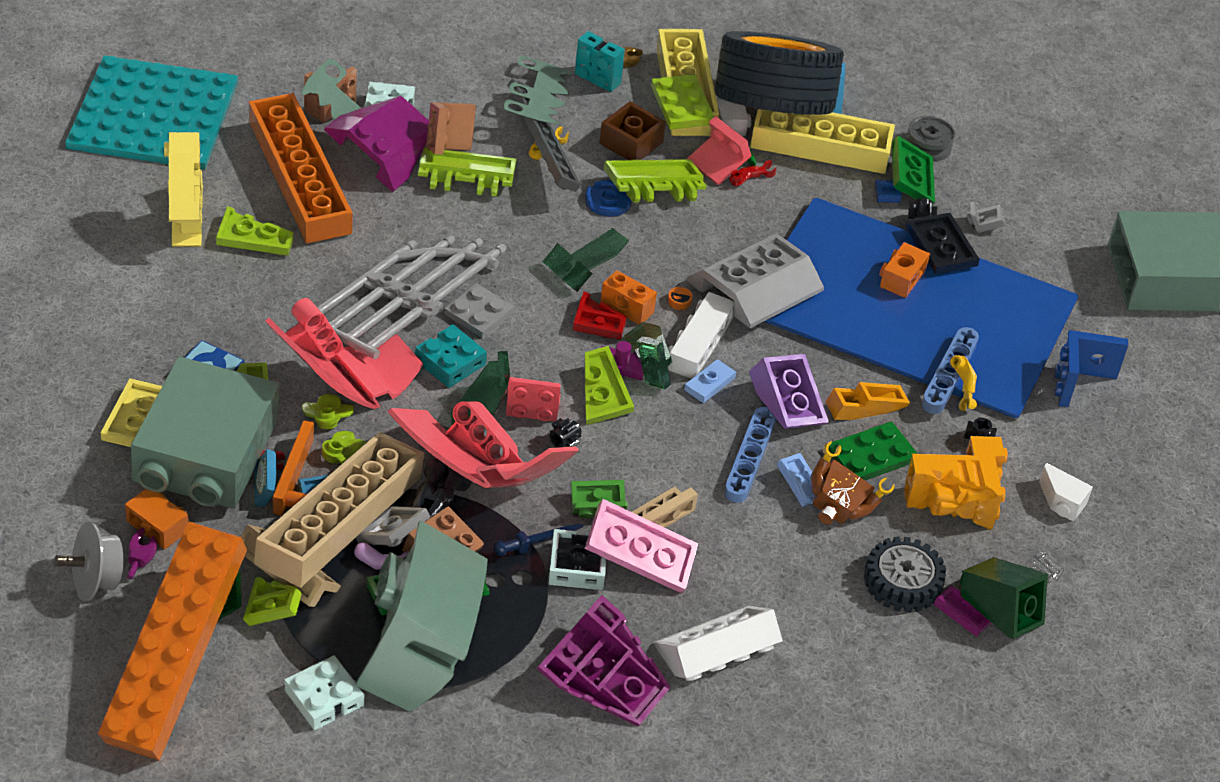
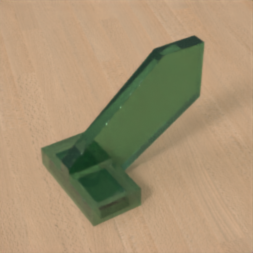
M611 228L572 254L557 243L542 262L573 290L578 292L593 274L590 270L616 257L629 240L617 230Z
M642 322L625 334L624 339L631 344L632 353L642 365L645 384L665 390L671 385L668 366L672 363L669 349L660 326Z
M508 351L497 352V361L488 362L459 402H480L494 416L502 399L508 394L510 378ZM470 409L468 410V416H469V418H470V416H471V411H470ZM453 410L451 411V425L455 423Z

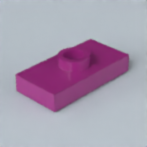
M952 585L939 595L933 604L976 637L991 624L986 617L962 598L961 592Z

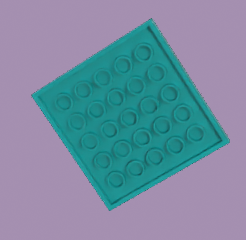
M104 55L65 142L66 149L169 164V157H164V142H169V132L199 133L200 169L205 170L238 84V75Z

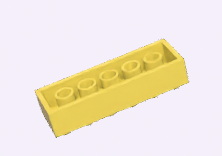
M659 29L656 52L661 78L695 74L714 117L719 118L703 29ZM710 125L670 130L671 136H711L712 132Z
M758 109L750 148L885 174L895 125L838 113L805 115Z

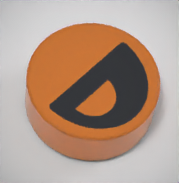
M675 287L669 291L668 304L672 308L685 310L692 304L693 295L687 288Z

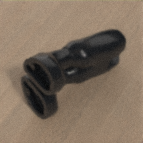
M431 459L424 468L426 480L417 489V495L412 507L427 508L431 518L453 502L455 490L466 491L471 486L472 481L451 468L448 471V466L439 459ZM444 481L442 487L437 489L438 484Z

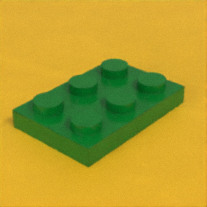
M897 136L892 140L893 186L914 200L929 199L933 205L935 203L933 157L900 136Z
M892 421L833 441L828 448L829 452L834 454L836 448L840 445V454L832 458L865 481L909 465L912 454H918Z

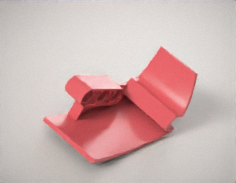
M309 298L300 299L292 307V315L298 324L288 332L284 333L270 318L265 320L268 326L329 386L350 400L368 408L376 409L380 407L375 399L376 397L388 394L394 399L409 386L423 366L421 360L397 334L377 348L380 351V355L376 360L349 346L343 347L342 341L326 317Z
M477 401L459 402L453 409L455 423L447 431L427 410L390 408L388 410L392 418L429 453L457 473L484 488L517 487L526 484L558 468L579 451L576 446L548 448L529 462H523L517 455L518 448L516 443L485 406ZM469 409H470V411H471V416H470V418H469V416H468V410H469ZM484 428L487 430L486 437L484 435ZM500 447L503 449L502 456L500 455Z

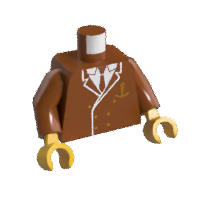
M832 441L824 445L823 452L825 455L823 458L820 457L810 476L812 492L815 495L812 501L813 505L821 510L818 518L827 525L832 524L834 520L843 524L848 518L857 520L870 515L881 503V497L892 493L895 486L893 485L890 490H884L881 485L887 478H883L878 484V490L873 492L874 486L836 460L830 462L832 457L839 455L841 452L840 445L836 448L834 454L829 452L828 448Z

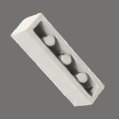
M708 292L704 300H699L695 314L690 315L686 322L685 330L679 331L676 344L674 346L671 345L667 351L666 359L669 360L667 370L690 379L700 373L733 320L735 301Z

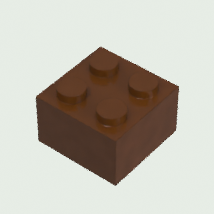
M629 101L601 123L599 144L627 160H642L663 143L666 121Z

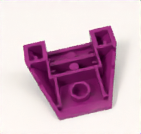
M398 96L340 115L327 125L324 131L340 145L351 139L380 166L376 178L390 191L394 192L409 179L426 145L429 120L404 97Z
M601 595L537 667V670L559 689L639 726L671 687L653 659H648L640 646L642 642L638 636L634 637L626 625L627 619L623 613Z

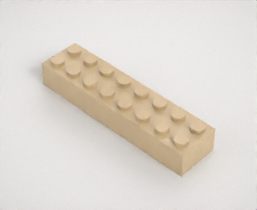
M382 432L377 433L256 538L254 565L301 588L421 478L424 452Z

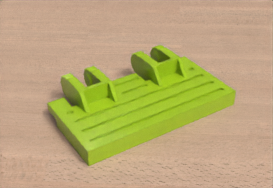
M424 148L418 176L428 177L429 173H432L430 189H436L437 182H444L445 191H450L453 175L456 181L475 183L476 178H479L477 194L482 195L484 187L491 188V196L497 197L500 181H502V186L512 187L517 159L444 150V154H434L429 149Z
M691 159L605 161L604 170L619 191H626V194L633 203L640 201V194L646 202H653L654 191L669 190V193L676 202H681L684 195L689 201H696L697 190H706L707 187L703 181L704 176Z

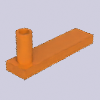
M303 420L273 495V514L283 516L287 506L293 507L307 495L295 492L294 488L314 440V422Z

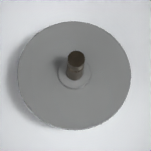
M86 522L81 526L76 536L73 556L56 555L54 564L55 566L72 567V576L79 599L90 601L98 589L113 591L117 588L123 570L122 544L117 535L101 536L99 529L94 523Z

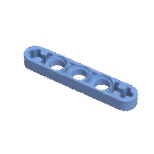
M963 327L957 331L924 393L922 408L926 412L939 414L944 410L960 379L957 372L951 373L944 368H953L950 360L955 356L954 352L962 353L968 361L970 360L979 338L976 330ZM965 339H968L967 344L963 343ZM943 383L946 384L948 388H940L936 384ZM934 396L938 397V400L935 403L932 402Z
M759 407L754 411L726 482L725 496L732 502L739 503L747 499L775 427L776 418L767 407ZM763 417L767 418L765 425L760 424ZM760 434L764 438L758 440L753 438L751 435ZM747 451L755 452L757 456L748 457L744 453ZM746 469L751 474L741 475L737 470ZM737 483L741 484V489L738 492L734 491Z

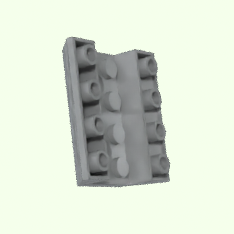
M777 233L687 277V282L702 293L717 287L735 301L734 317L749 328L824 291V286L810 257Z

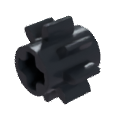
M929 199L915 200L914 204H910L908 210V219L937 215V206H932V201Z
M568 417L564 420L560 418L551 424L554 429L550 431L549 436L555 447H574L580 444L577 439L581 437L582 431L575 420H569Z
M978 417L974 422L968 421L964 438L970 440V436L995 437L997 428H992L990 420Z

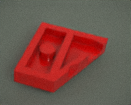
M583 291L573 322V330L621 340L627 316L613 310L603 301L598 304L590 299V293Z

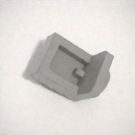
M975 201L970 202L971 211L967 212L970 225H975L977 233L1005 226L1001 204L978 210Z

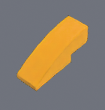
M859 382L855 389L833 388L825 401L834 420H854L887 414L908 407L910 404L901 385Z

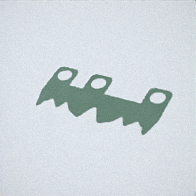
M520 56L518 59L520 66L538 71L534 88L519 83H511L509 88L511 93L529 98L530 101L528 105L516 101L506 100L504 109L538 121L559 124L548 115L558 114L551 108L563 106L565 103L551 95V93L568 94L566 89L558 82H566L560 75H572V73L552 64ZM522 60H531L536 63V66H527L523 64ZM514 87H523L527 89L528 93H518L514 90ZM517 104L521 106L523 110L514 111L510 109L508 105Z
M327 59L308 78L301 95L317 93L320 106L330 104L331 115L334 120L340 115L361 109L359 105L336 86L346 76V70L333 59ZM328 65H335L340 70V75L336 78L330 77L326 73V67Z

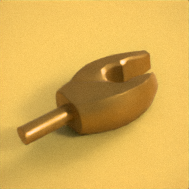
M622 47L625 49L623 68L636 66L640 62L639 56H642L643 51L633 47Z

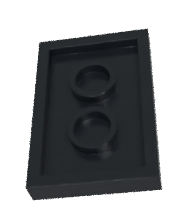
M950 212L907 220L906 228L919 249L930 253L928 264L934 274L978 266L979 257Z

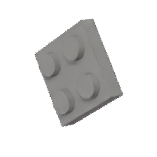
M476 283L445 308L444 315L477 336L484 338L514 313V306Z
M392 506L378 516L356 539L358 543L365 542L372 546L388 545L393 547L400 544L409 532L417 528L420 520L425 522L430 516L427 508Z

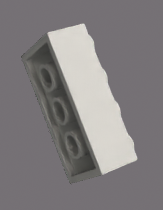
M747 606L655 641L654 646L676 677L691 681L702 677V672L707 670L718 671L725 668L726 663L730 661L740 662L747 660L753 652L758 651L762 653L772 650L774 648L773 644L781 642L782 637L774 609Z

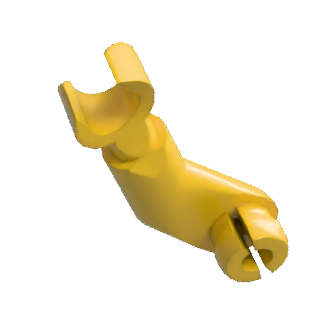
M560 126L556 129L555 135L560 144H565L568 142L569 132L565 137L560 138L559 136L563 130V127ZM535 141L530 147L529 156L533 160H540L542 153L536 146Z
M955 355L951 358L950 364L962 379V392H964L963 398L959 402V409L966 411V404L968 403V408L973 410L977 406L975 399L972 398V394L975 393L977 376L965 356Z

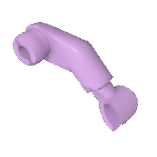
M365 542L358 543L354 549V554L359 560L376 570L381 569L388 556L381 554ZM410 551L402 553L399 557H406Z

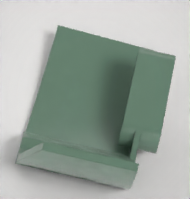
M420 520L417 524L414 545L406 558L403 559L393 553H389L381 567L375 604L388 610L386 624L382 630L380 641L356 681L355 686L409 712L438 693L453 677L454 666L458 659L463 661L467 655L482 599L488 559Z

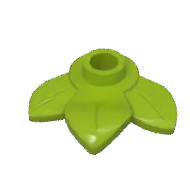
M328 393L321 395L315 403H303L302 411L305 416L314 418L319 428L333 429L338 425L341 418L352 415L354 406L341 404V400L337 395Z
M340 431L333 434L332 439L323 442L321 447L322 456L330 463H340L342 465L367 442L362 439H355L353 432Z

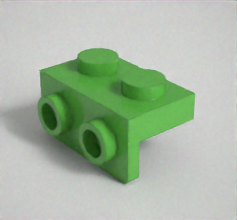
M624 480L571 481L572 514H579L580 518L594 517L598 504L602 499L627 510L628 503L625 501Z

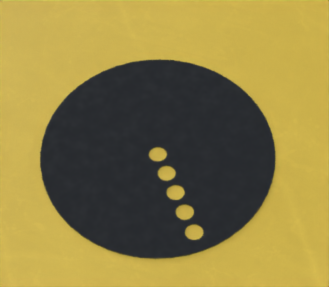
M408 489L387 509L392 506L412 507L417 495V489ZM454 495L453 502L449 507L483 541V547L476 553L488 559L486 576L492 573L500 574L505 578V583L499 587H492L486 583L490 595L482 596L467 655L463 661L458 659L454 666L453 677L443 688L458 686L480 679L512 661L532 641L539 630L548 602L547 575L542 560L533 545H530L527 553L523 554L518 550L507 552L505 556H498L494 552V544L497 541L506 542L513 540L521 530L496 511L457 495ZM408 535L403 538L400 544L393 547L388 545H368L383 555L393 553L401 556L404 553L402 549ZM356 537L320 569L341 586L336 593L324 591L315 607L308 606L300 600L296 616L283 618L292 636L313 658L322 662L335 656L355 681L358 680L374 653L387 619V615H381L367 587V577L379 575L381 569H373L355 556L354 549L358 544ZM523 571L532 576V581L527 585H519L513 581L512 576L516 572Z

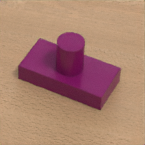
M626 341L618 342L616 349L610 348L620 374L643 381L650 357L631 353V344Z

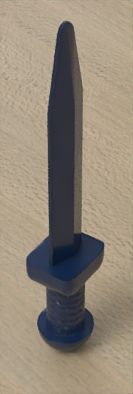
M566 525L555 529L576 531L583 528L584 525ZM554 529L530 536L521 531L516 534L513 540L506 542L497 541L494 544V552L498 556H505L507 552L518 550L521 554L527 553L530 545L553 539Z

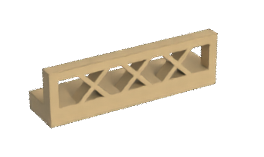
M673 487L635 509L632 513L666 528L695 510L698 493L691 487L682 493L676 487Z
M247 524L240 537H242L247 548L245 557L254 563L256 538L267 529ZM262 569L282 585L288 584L297 587L302 593L300 600L311 607L316 606L324 591L336 593L341 587L321 570L300 588Z

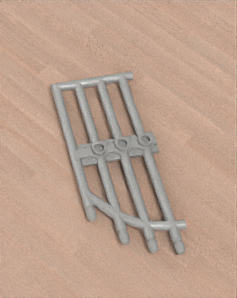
M452 235L447 236L433 247L415 249L417 242L411 240L317 308L324 315L363 286L373 290L329 323L342 343L376 360L380 355L378 347L418 317H433L443 307V303L440 302L443 298L486 266L496 269L499 265V260L496 258L502 255L507 247L505 244H500L486 255L474 252L483 244L481 238L474 239L462 249L448 248L455 242V238ZM433 258H449L415 284L402 283L403 280ZM415 259L394 276L382 273L398 261ZM466 259L475 262L434 294L421 292L462 260ZM380 297L392 300L347 334L338 329ZM399 307L411 309L410 312L367 344L357 339Z

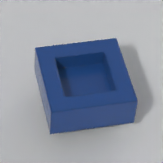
M893 180L875 181L874 188L877 202L900 203L902 195L893 186Z

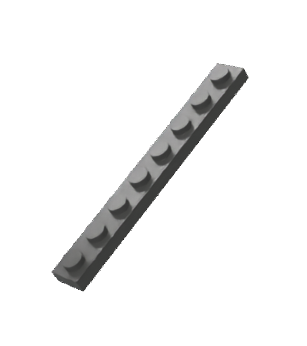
M512 78V79L510 80V82L508 83V87H509V88H510L511 83H519V84H522V85L531 87L530 85H527V84H525V83H523V82H521V81H518V80H516V79H514V78ZM514 87V90L518 93H528L527 89L523 87ZM511 94L516 102L525 105L529 104V98ZM517 106L520 111L523 110L521 106ZM523 116V120L530 129V134L533 135L536 141V146L542 153V158L549 167V172L555 179V184L563 190L569 189L576 192L581 184L550 123Z

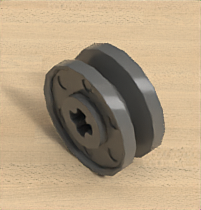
M921 116L910 122L906 141L931 155L933 161L944 160L950 155L955 131L948 122L933 116Z

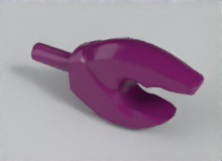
M140 528L132 536L128 544L127 555L128 562L131 565L127 574L128 579H133L137 568L145 567L156 554L157 540L154 536L151 537L147 545H141L145 533L144 528Z

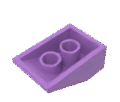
M805 354L766 357L749 370L756 394L784 429L829 423Z

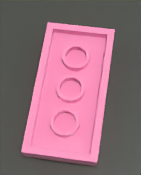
M604 499L598 504L585 545V549L679 593L686 589L698 543Z

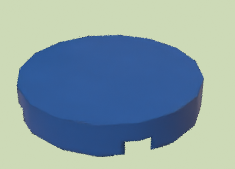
M612 180L595 182L594 186L587 188L585 194L587 207L592 212L607 217L626 213L632 203L626 191H619Z

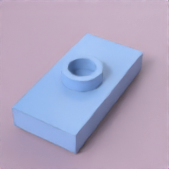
M717 359L685 384L684 390L702 403H705L736 378V371Z
M801 453L779 460L777 467L801 506L804 507L812 504L815 496L811 488L810 476L812 471Z

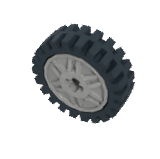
M894 537L893 541L887 538L883 541V544L881 542L876 544L875 548H872L864 572L865 586L869 587L868 592L870 595L875 594L877 602L884 600L883 606L887 608L891 604L895 605L894 610L899 612L901 607H904L905 612H911L913 607L916 612L922 611L923 606L925 609L931 607V604H934L936 598L941 595L946 578V566L943 565V558L938 557L939 553L935 549L930 551L931 546L927 543L921 546V540L915 539L914 543L910 542L911 537H904L903 541H901L900 537Z

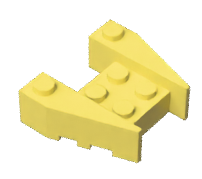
M169 132V142H164V157H169L168 194L169 222H172V247H202L203 177L202 170H200L199 133Z

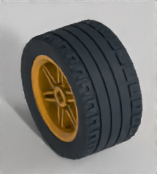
M749 31L726 32L722 36L714 92L725 101L757 109L805 115L829 114L836 107L844 53L839 47L799 37Z

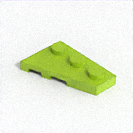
M227 206L216 237V245L289 256L294 240V232L269 222L260 223L254 220V216L247 213L243 216L236 213L234 208Z
M609 346L585 352L586 425L634 412V404Z

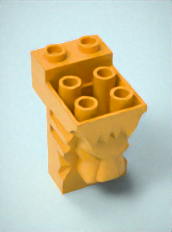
M970 436L965 455L912 454L903 487L906 507L917 509L929 507L931 514L934 516L951 514L953 517L959 515L963 519H972L975 524L986 529H993L995 520H998L1000 517V503L1005 501V488L1001 487L1000 481L1002 479V465L1007 462L1008 451L1007 448H1003L1002 438Z

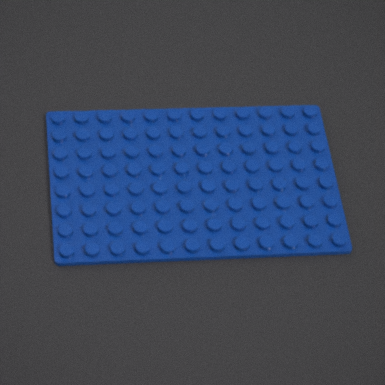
M814 198L787 241L810 257L824 286V291L764 322L927 385L930 384L957 331L963 327L972 328L979 335L976 349L969 360L977 376L975 393L972 394V398L981 406L1012 418H1019L1077 302L1078 295L979 258L980 261L977 267L934 274L930 265L927 264L925 273L909 295L904 298L880 287L882 277L879 276L883 264L889 263L895 249L899 250L904 242L919 248L909 231L820 198ZM965 339L963 343L967 344L968 339ZM959 352L953 353L954 355L964 356L962 353ZM944 368L948 372H956V370L953 368ZM961 378L952 394L963 398V381ZM936 384L940 388H948L946 384Z

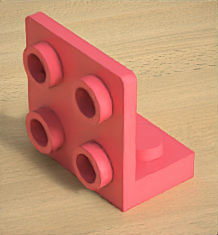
M715 116L709 121L712 131L711 137L687 159H691L700 172L717 185H720L731 175L732 171L738 169L751 157V152L747 140Z
M510 377L506 415L541 421H557L561 384Z

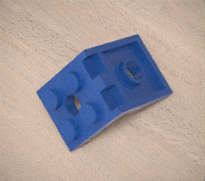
M1069 330L1067 343L1061 348L1060 361L1056 364L1054 378L1058 379L1054 395L1058 396L1059 406L1069 407L1079 374L1117 379L1128 348V339ZM1095 354L1103 355L1100 358L1093 357Z

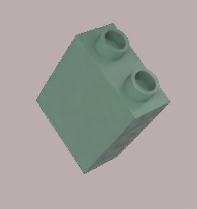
M1118 211L1108 241V248L1127 310L1220 311V213Z
M178 356L131 444L132 481L138 482L149 491L162 492L167 490L189 496L203 506H215L218 504L235 509L278 421L280 383Z

